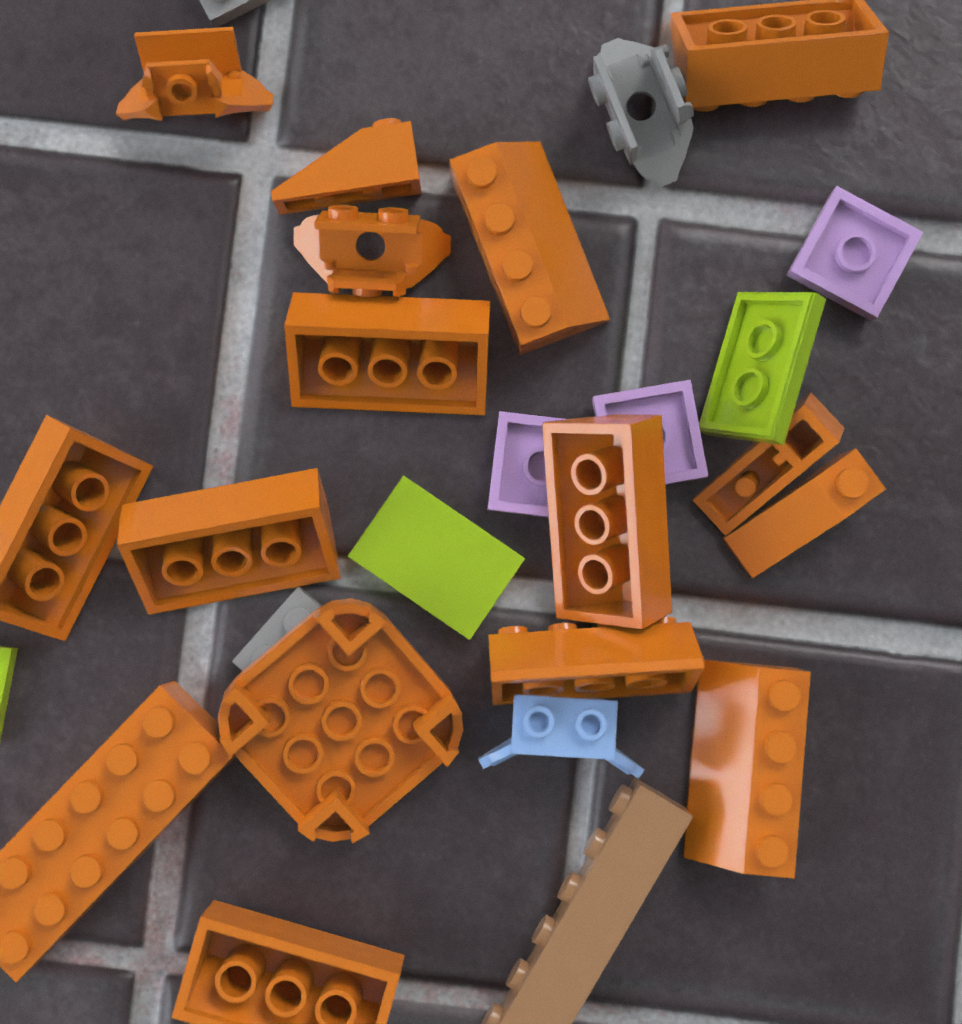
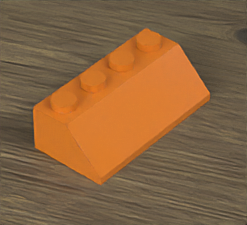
M802 0L670 13L674 67L677 66L687 88V96L682 98L684 103L690 102L696 111H712L717 109L719 105L729 104L758 107L766 104L767 101L783 99L793 102H809L815 96L825 95L855 98L861 96L863 92L881 90L889 31L865 0Z
M541 141L495 142L450 159L452 183L519 356L609 322L610 317Z
M293 292L284 324L291 407L485 415L490 301L392 296L360 297L346 294Z
M615 414L543 422L556 618L644 629L671 614L672 598L662 415Z
M45 416L0 505V621L66 641L118 538L122 504L136 502L153 468L151 464L51 416Z
M318 468L122 504L117 547L148 615L341 579L329 506Z
M669 616L663 617L644 629L597 624V628L577 629V625L574 623H557L548 626V631L528 632V628L524 626H508L499 629L498 634H488L493 705L514 704V694L601 699L691 693L705 669L703 655L691 622L676 623V618Z
M704 659L705 669L696 683L686 809L693 818L684 832L682 856L686 859L742 874L795 879L811 672L793 667Z
M213 900L200 916L171 1018L190 1024H387L405 955Z

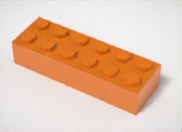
M175 680L159 685L0 850V967L15 982L19 981L56 946L236 758L234 754L229 757L219 741L218 722Z

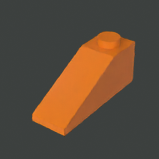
M386 118L374 122L372 127L361 128L271 191V197L279 214L324 209L332 205H350L422 194L411 121L401 122V120L396 118Z
M810 392L795 405L784 445L762 442L752 443L693 498V502L726 536L840 442L845 428Z
M855 448L838 454L722 539L749 577L754 578L849 517L886 490V488Z

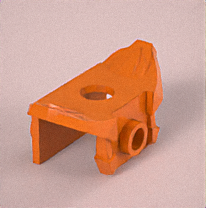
M233 27L135 32L134 38L144 75L118 103L116 115L123 121L134 118L162 121L164 116L214 113L216 117L240 112L270 111L273 105L274 94L265 89L259 80L242 70Z
M332 205L328 207V211L322 210L318 215L307 217L302 221L301 225L294 227V247L328 284V291L332 294L339 293L341 288L353 289V294L360 297H377L382 295V290L393 291V296L400 297L406 294V288H412L451 254V235L444 233L437 224L421 219V215H408L409 211L404 208L386 207L378 209V213L358 212V207ZM375 232L383 238L385 251L379 258L367 259L359 253L357 239L361 234Z

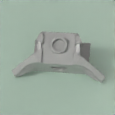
M616 38L602 44L601 52L593 57L594 75L588 77V83L598 106L605 104L611 121L606 123L615 150L620 151L623 149L629 165L633 164L644 178L654 181L659 187H663L678 179L694 129L691 117L694 116L693 106L690 102L684 103L682 97L687 96L685 81L677 66L670 69L667 60L669 49L666 44L654 48L638 42ZM645 94L653 99L656 109L649 119L639 121L633 119L628 114L627 103L633 96Z

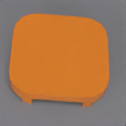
M348 598L332 600L314 610L236 676L224 691L219 709V741L228 756L231 757L234 754L298 823V831L313 842L318 838L331 842L351 839L352 843H355L370 834L369 826L442 763L446 767L450 765L459 753L458 746L463 733V713L449 687L388 617L368 602Z

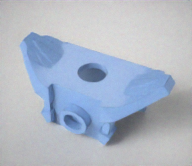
M514 694L512 737L478 758L483 769L491 765L495 766L517 754L605 759L627 775L632 774L638 779L644 772L640 765L615 748L617 700Z

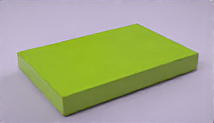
M816 292L737 293L699 422L701 433L707 436L784 445L826 298Z
M404 475L348 555L350 559L469 640L525 560L520 554Z

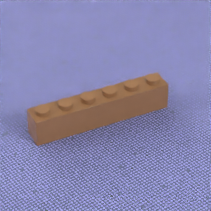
M634 777L629 787L624 784L620 786L609 805L608 810L613 815L604 830L597 827L591 834L583 850V854L587 856L578 874L571 871L565 878L557 895V898L562 900L553 917L546 914L539 922L532 937V942L536 944L527 961L520 958L515 963L506 981V986L510 990L501 1005L496 1002L492 1003L481 1024H572L691 822L693 816L684 806Z

